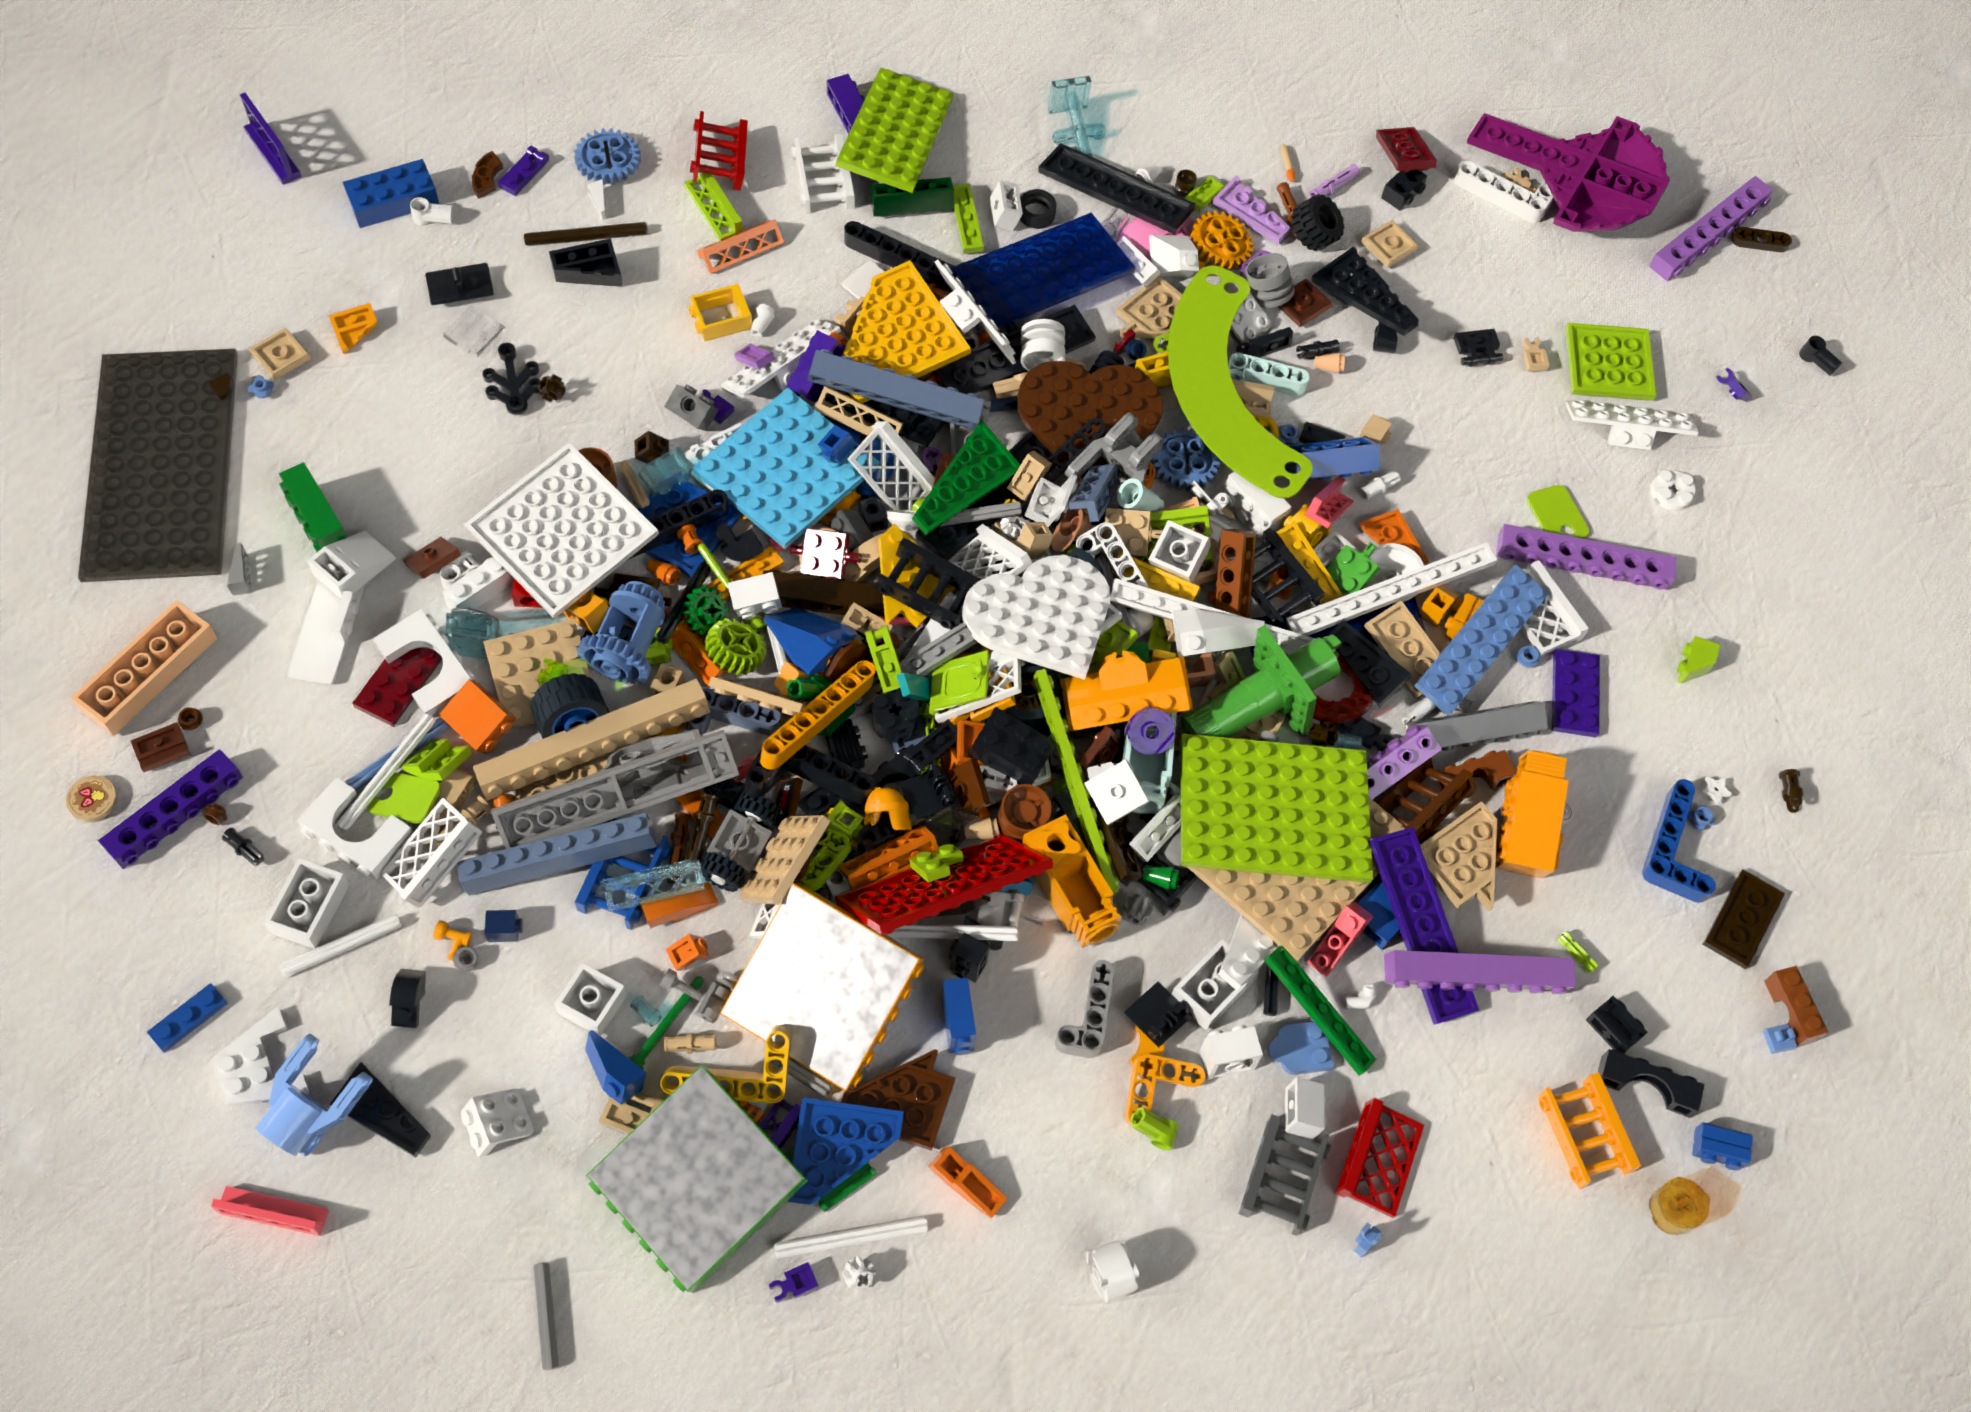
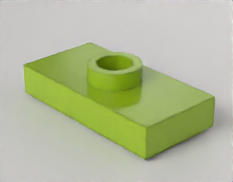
M1210 175L1185 196V199L1195 203V210L1201 212L1213 201L1225 185Z

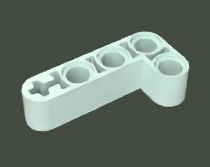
M1243 353L1232 354L1228 363L1231 379L1274 386V391L1293 396L1303 395L1309 381V374L1304 369Z

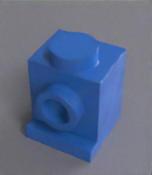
M836 425L818 443V446L823 451L821 455L830 463L833 460L840 463L852 448L856 449L858 447L850 433Z

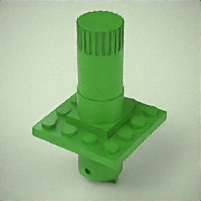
M1266 625L1258 628L1252 667L1253 675L1181 716L1180 719L1186 734L1228 738L1279 710L1283 716L1286 714L1289 718L1292 730L1295 733L1298 732L1302 738L1305 737L1311 730L1317 699L1312 691L1341 674L1340 665L1337 660L1339 653L1335 650L1341 646V641L1334 635L1325 636L1322 639L1318 637L1286 655Z

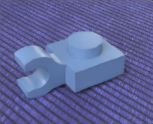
M1369 1223L1365 1224L1355 1239L1358 1245L1353 1251L1361 1257L1364 1256L1373 1244L1376 1245L1382 1237V1232L1375 1226L1370 1228L1371 1225Z

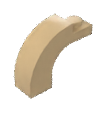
M995 522L993 527L994 532L1027 552L1030 559H1037L1043 556L1054 537L1044 522L1025 523L1018 539L1011 538L1005 534L1000 527L1001 522Z
M903 531V532H905L912 540L915 541V539L913 538V536L911 535L910 532ZM882 534L869 539L852 552L860 553L862 558H854L862 560L860 563L848 561L845 568V577L848 581L862 582L870 573L880 567L878 540Z

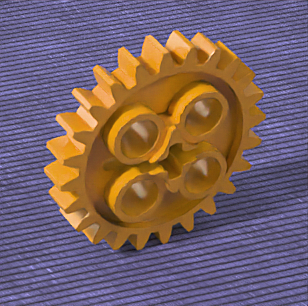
M1214 210L1213 214L1207 211L1206 215L1201 214L1193 224L1190 235L1193 238L1192 243L1197 245L1196 249L1201 252L1199 257L1205 256L1206 263L1212 261V266L1219 264L1222 268L1226 266L1228 270L1232 266L1237 269L1239 265L1242 266L1251 257L1254 251L1252 249L1254 243L1251 242L1253 236L1248 235L1249 229L1243 228L1245 223H1238L1239 218L1233 220L1232 214H1229L1227 217L1224 211L1219 215L1216 210Z

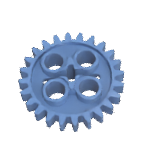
M602 128L601 133L594 130L593 136L587 133V139L581 138V144L577 143V149L574 150L575 164L577 165V170H581V175H587V180L594 178V181L602 179L603 185L607 181H610L613 185L614 180L621 183L622 177L629 179L628 173L634 175V169H639L638 163H641L638 142H634V137L628 138L627 132L621 135L620 129L616 133L613 132L612 128H610L609 132ZM604 144H608L611 169L607 167Z
M1184 428L1181 429L1180 433L1173 429L1172 435L1165 432V436L1162 437V449L1151 460V464H1153L1157 471L1156 477H1163V484L1169 481L1170 488L1178 485V491H1180L1183 486L1187 492H1189L1190 483L1193 481L1204 488L1207 482L1212 483L1213 477L1217 476L1220 459L1206 446L1198 434H1193V429L1186 433ZM1183 445L1186 446L1185 456H1183V453H1184V447H1183ZM1185 461H1186V463H1188V465H1187V473H1188V475L1185 474Z

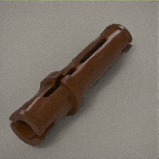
M677 812L675 814L674 830L670 834L672 846L667 883L679 885L683 881L686 843L690 838L688 834L690 814L685 812Z

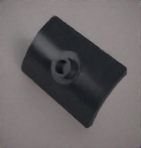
M488 263L454 267L425 274L431 305L494 295Z

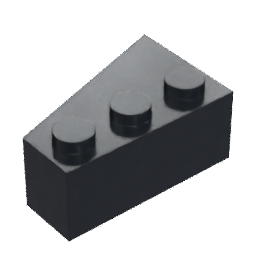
M611 238L549 251L556 282L622 287L621 272Z

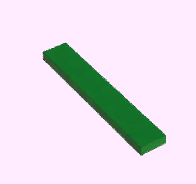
M1282 945L1278 946L1264 961L1358 1076L1365 1073L1377 1059Z

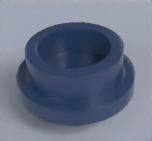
M1139 339L1131 340L1126 348L1127 355L1131 360L1143 358L1147 350L1146 345Z

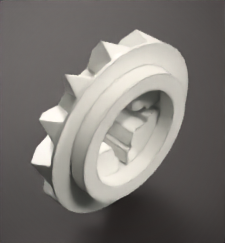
M1008 516L1002 519L1000 527L1009 537L1018 539L1024 524L1030 523V520L1023 519V516Z

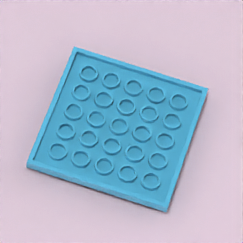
M788 387L692 467L693 472L714 490L724 491L727 494L729 503L784 549L789 547L806 532V529L812 527L865 480L847 460L856 449L852 448L840 463L835 460L830 463L821 455L823 451L818 446V443L833 428L834 424ZM861 453L856 459L861 466H867V453ZM872 456V466H880V461Z

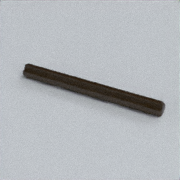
M646 222L531 232L524 234V243L528 246L644 235L648 233Z

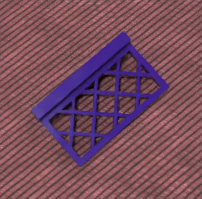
M245 92L240 94L250 124L243 126L245 132L282 185L301 177L299 169L285 151L283 144Z

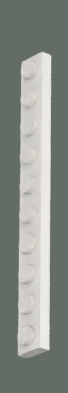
M1486 542L1286 618L1285 623L1289 631L1308 636L1340 624L1343 620L1348 621L1495 565L1497 559Z
M1117 578L1114 579L1110 592V602L1172 620L1171 612L1188 609H1200L1242 617ZM1265 624L1286 655L1315 639Z

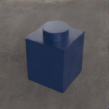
M487 910L484 932L487 941L518 942V933L523 931V920L518 917L516 910Z

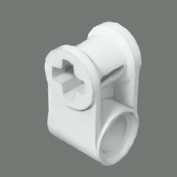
M470 551L462 552L460 557L441 568L440 577L443 588L446 589L450 583L458 581L468 571L476 569L482 563H478Z

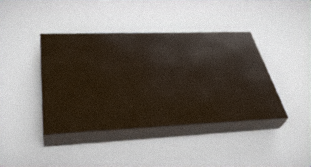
M1742 869L1702 945L1746 969L1785 893Z

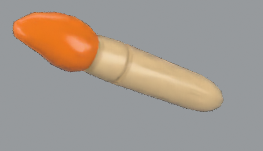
M1283 144L1281 146V154L1287 171L1286 176L1289 181L1294 182L1295 171L1293 170L1289 149Z

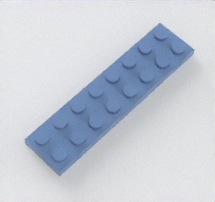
M1515 564L1414 686L1447 716L1450 715L1549 593Z

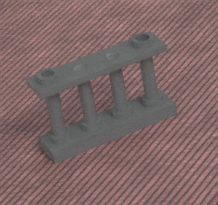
M1271 1114L1266 1123L1238 1214L1249 1217L1252 1211L1260 1210L1294 1223L1292 1235L1297 1236L1301 1229H1306L1310 1215H1307L1306 1212L1322 1159H1327L1331 1145L1327 1144L1329 1135L1324 1134L1319 1143L1304 1137L1287 1133L1285 1130H1282L1283 1127L1279 1126L1281 1117ZM1280 1139L1315 1152L1312 1166L1275 1153L1276 1150L1272 1149L1274 1140L1278 1141ZM1267 1163L1270 1165L1275 1163L1309 1176L1305 1190L1269 1177L1268 1173L1265 1172ZM1266 1186L1301 1199L1298 1214L1261 1200V1197L1257 1196L1259 1188Z

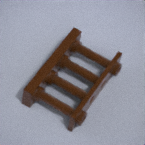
M1429 758L1397 781L1376 803L1400 822L1405 829L1414 827L1420 844L1475 787L1470 771L1463 769L1457 776L1453 777L1435 769L1432 759ZM1430 776L1448 785L1439 792L1421 783ZM1413 791H1416L1433 800L1428 805L1423 806L1407 797ZM1400 805L1418 813V815L1413 820L1408 821L1392 812Z

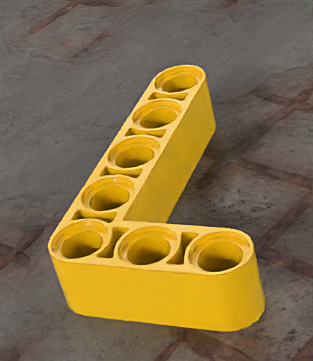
M776 1025L771 1028L766 1040L764 1073L707 1069L718 1081L726 1080L729 1082L730 1087L726 1090L735 1100L778 1103L784 1098L787 1088L791 1033L783 1025ZM782 1035L785 1042L777 1044L773 1041L772 1036ZM774 1059L780 1060L783 1067L774 1068L771 1066L770 1061ZM671 1066L667 1068L660 1082L662 1090L671 1095L699 1067ZM676 1076L680 1083L671 1084L667 1077ZM751 1082L755 1085L756 1089L748 1091L744 1088L743 1084ZM776 1084L781 1088V1091L773 1093L769 1090L768 1086Z

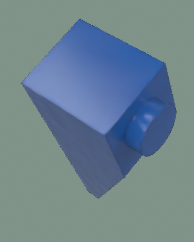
M589 1031L585 1051L599 1083L609 1097L622 1105L643 1090L646 1072L595 1031Z

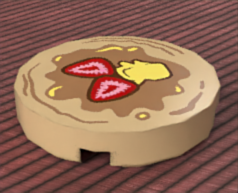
M96 775L87 776L76 781L66 796V806L75 818L84 822L100 821L109 816L113 811L112 808L118 801L117 790L111 781Z

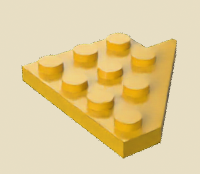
M893 524L878 540L881 574L889 577L900 559L896 556V552L903 537L917 544L896 524ZM907 563L896 582L909 588L920 568ZM927 574L916 593L929 599L940 579ZM947 585L936 604L940 605L949 592L953 593L957 588ZM883 595L885 623L887 625L899 614L903 615L916 628L928 618L892 597Z

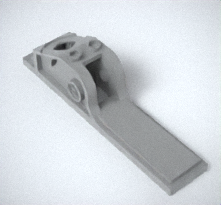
M694 729L678 734L651 737L625 746L608 757L607 765L602 770L578 780L491 809V814L504 846L508 849L585 829L739 776V772L724 729L701 737L699 729ZM695 752L689 765L681 766L669 762V759ZM638 770L640 778L627 783L621 788L618 779Z

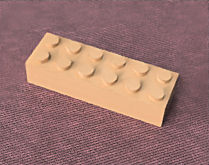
M176 600L76 692L71 699L83 714L114 737L218 638L210 624Z

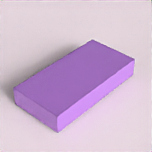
M748 344L734 354L737 361L758 370L775 359L773 352L753 344Z

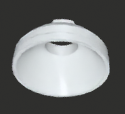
M887 510V519L892 525L896 524L903 531H917L919 528L912 520L916 511Z

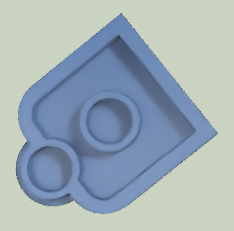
M1314 1021L1283 1026L1277 1033L1276 1039L1272 1040L1268 1046V1054L1271 1059L1281 1063L1283 1069L1291 1075L1330 1071L1334 1068L1328 1039Z

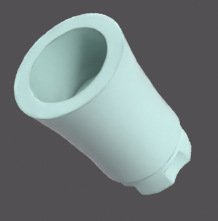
M1137 479L1126 480L1118 490L1117 500L1123 508L1159 512L1164 509V501L1160 499L1159 495L1149 490Z

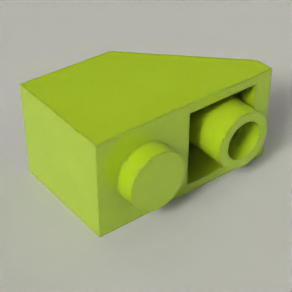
M1694 636L1690 643L1686 642L1681 653L1684 655V659L1680 661L1676 671L1680 673L1677 682L1682 684L1707 674L1716 663L1720 644L1698 636Z

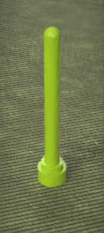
M700 543L698 545L699 552L730 594L727 583L732 581L704 543ZM758 615L747 619V624H751V628L758 630V633L767 627L764 619Z

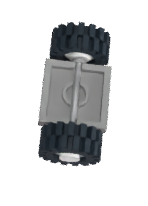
M744 791L742 792L734 809L729 810L706 851L708 854L699 868V873L706 881L712 882V885H717L722 890L724 888L728 892L738 890L746 873L749 874L772 833L769 829L772 828L780 814V808L777 807L776 803L771 802L772 800L769 798L766 799L764 795L753 798L749 797Z

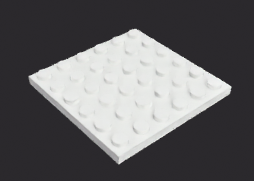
M570 442L464 524L469 533L554 619L659 535L658 529Z

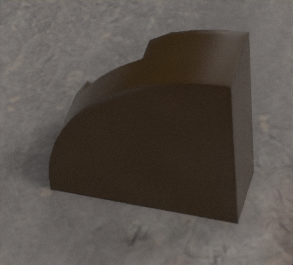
M226 372L209 381L208 384L220 401H222L229 395L228 392L231 388L232 380L229 373Z

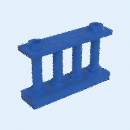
M663 835L657 847L646 849V851L654 853L650 865L623 856L593 863L575 900L577 911L586 914L589 907L593 906L624 916L626 928L631 930L634 923H638L642 916L640 900L646 899L663 859L667 860L670 855L671 846H669L668 837ZM616 864L645 874L639 887L608 876L606 872L608 866ZM607 885L635 895L630 908L597 897L596 892L599 886Z

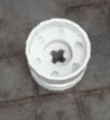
M1037 319L1027 322L1022 326L1021 364L1026 370L1030 371L1045 362L1066 361L1064 347L1065 328L1061 323L1051 319Z

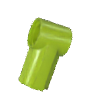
M1139 1107L1131 1116L1132 1128L1152 1139L1151 1144L1155 1147L1168 1151L1172 1150L1180 1125L1171 1119L1159 1117L1144 1107Z

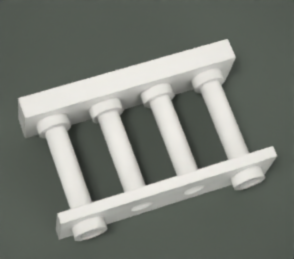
M834 134V143H831V145L800 148L799 138H794L795 147H791L792 158L797 161L802 188L800 202L801 206H805L806 214H810V203L834 200L845 202L846 210L854 209L855 195L850 171L835 166L844 145L843 135ZM830 153L836 155L834 161L803 164L802 156ZM839 170L837 176L806 179L805 172ZM835 184L842 186L840 192L811 195L808 192V187Z

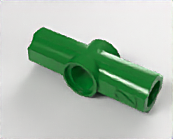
M816 674L811 679H790L786 685L787 695L791 699L806 700L810 703L835 681L826 680Z

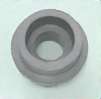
M468 946L459 948L453 956L455 967L461 971L474 969L479 960L476 950ZM464 955L468 956L470 962L463 963L461 957Z

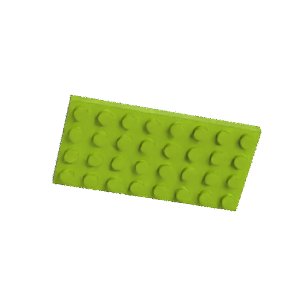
M880 67L840 151L835 166L913 193L951 105L954 93Z

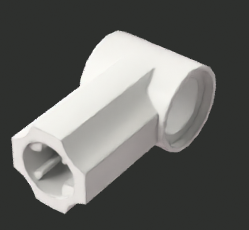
M422 197L414 198L410 202L412 220L417 225H426L429 222L453 223V205L429 203L428 200Z

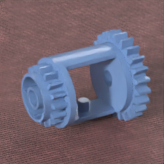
M631 581L626 585L622 584L618 591L612 593L609 599L610 607L597 635L592 634V637L586 635V638L583 637L577 648V655L581 657L580 660L587 662L588 666H592L591 670L598 671L600 675H605L608 679H616L617 682L622 680L626 684L631 682L636 685V683L642 684V682H646L652 670V665L648 663L649 660L646 659L645 655L658 626L663 624L666 606L664 605L663 596L658 590L648 584ZM626 619L637 624L629 642L618 638Z

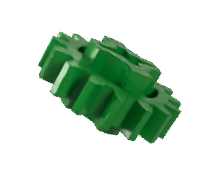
M705 586L693 589V594H687L689 602L683 603L687 610L682 613L688 617L684 622L691 623L690 631L696 630V635L707 636L708 631L715 623L723 621L725 618L728 619L725 616V612H728L729 609L724 608L727 600H721L722 592L716 593V588Z

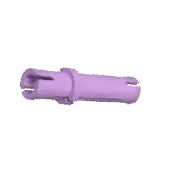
M1352 164L1331 179H1325L1321 182V185L1309 192L1310 198L1316 194H1323L1325 196L1333 194L1337 188L1360 174L1359 167L1356 164Z

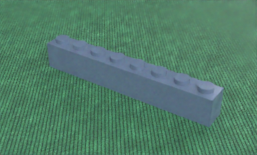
M824 349L815 351L808 376V381L972 430L978 424L984 399H980L976 394H963L953 387L943 388L933 381L923 382L917 380L915 376L896 374V371L888 368L884 370L879 369L872 363H859L849 356L839 357L833 355L831 351Z
M642 813L462 860L457 863L459 884L470 896L657 847L654 825L647 813Z

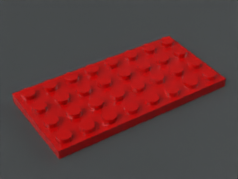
M1001 834L961 849L964 861L949 865L950 876L927 882L910 868L838 895L835 899L837 906L846 910L880 934H890L899 927L916 924L917 920L937 916L939 912L957 908L966 901L978 900L984 894L1001 891L1003 887L1010 884L1022 883L1024 879L1031 876L1042 875L1046 870L1054 868L1052 858Z

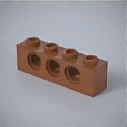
M1240 529L1221 530L1214 608L1249 618L1257 532Z

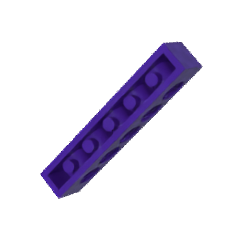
M219 749L100 838L98 842L115 862L124 869L134 864L146 851L155 848L159 841L167 835L176 832L179 826L188 819L197 816L201 809L215 802L226 790L235 787L243 776L237 766ZM217 777L215 781L209 782L212 778ZM197 792L195 796L189 797L192 793ZM177 807V809L174 812L169 813L171 809ZM157 823L154 827L149 828L151 824ZM136 838L133 843L128 844L130 840Z

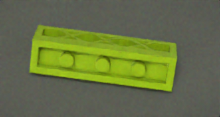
M699 172L697 182H692L693 179L684 182L685 188L719 241L743 231L741 218L713 175ZM700 183L703 186L702 191L694 190L692 188L693 186L698 185ZM703 198L712 200L711 206L703 204ZM712 212L721 214V219L711 218ZM723 226L730 228L731 231L722 235L720 229Z

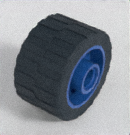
M577 673L563 674L545 682L534 693L535 695L532 697L530 705L542 739L564 730L568 732L574 726L582 723L588 724L587 721L609 713L597 683L591 677Z

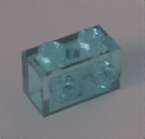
M677 447L641 467L639 477L654 497L659 493L661 495L668 493L672 486L677 483L681 485L691 478L690 475L693 467L680 448Z

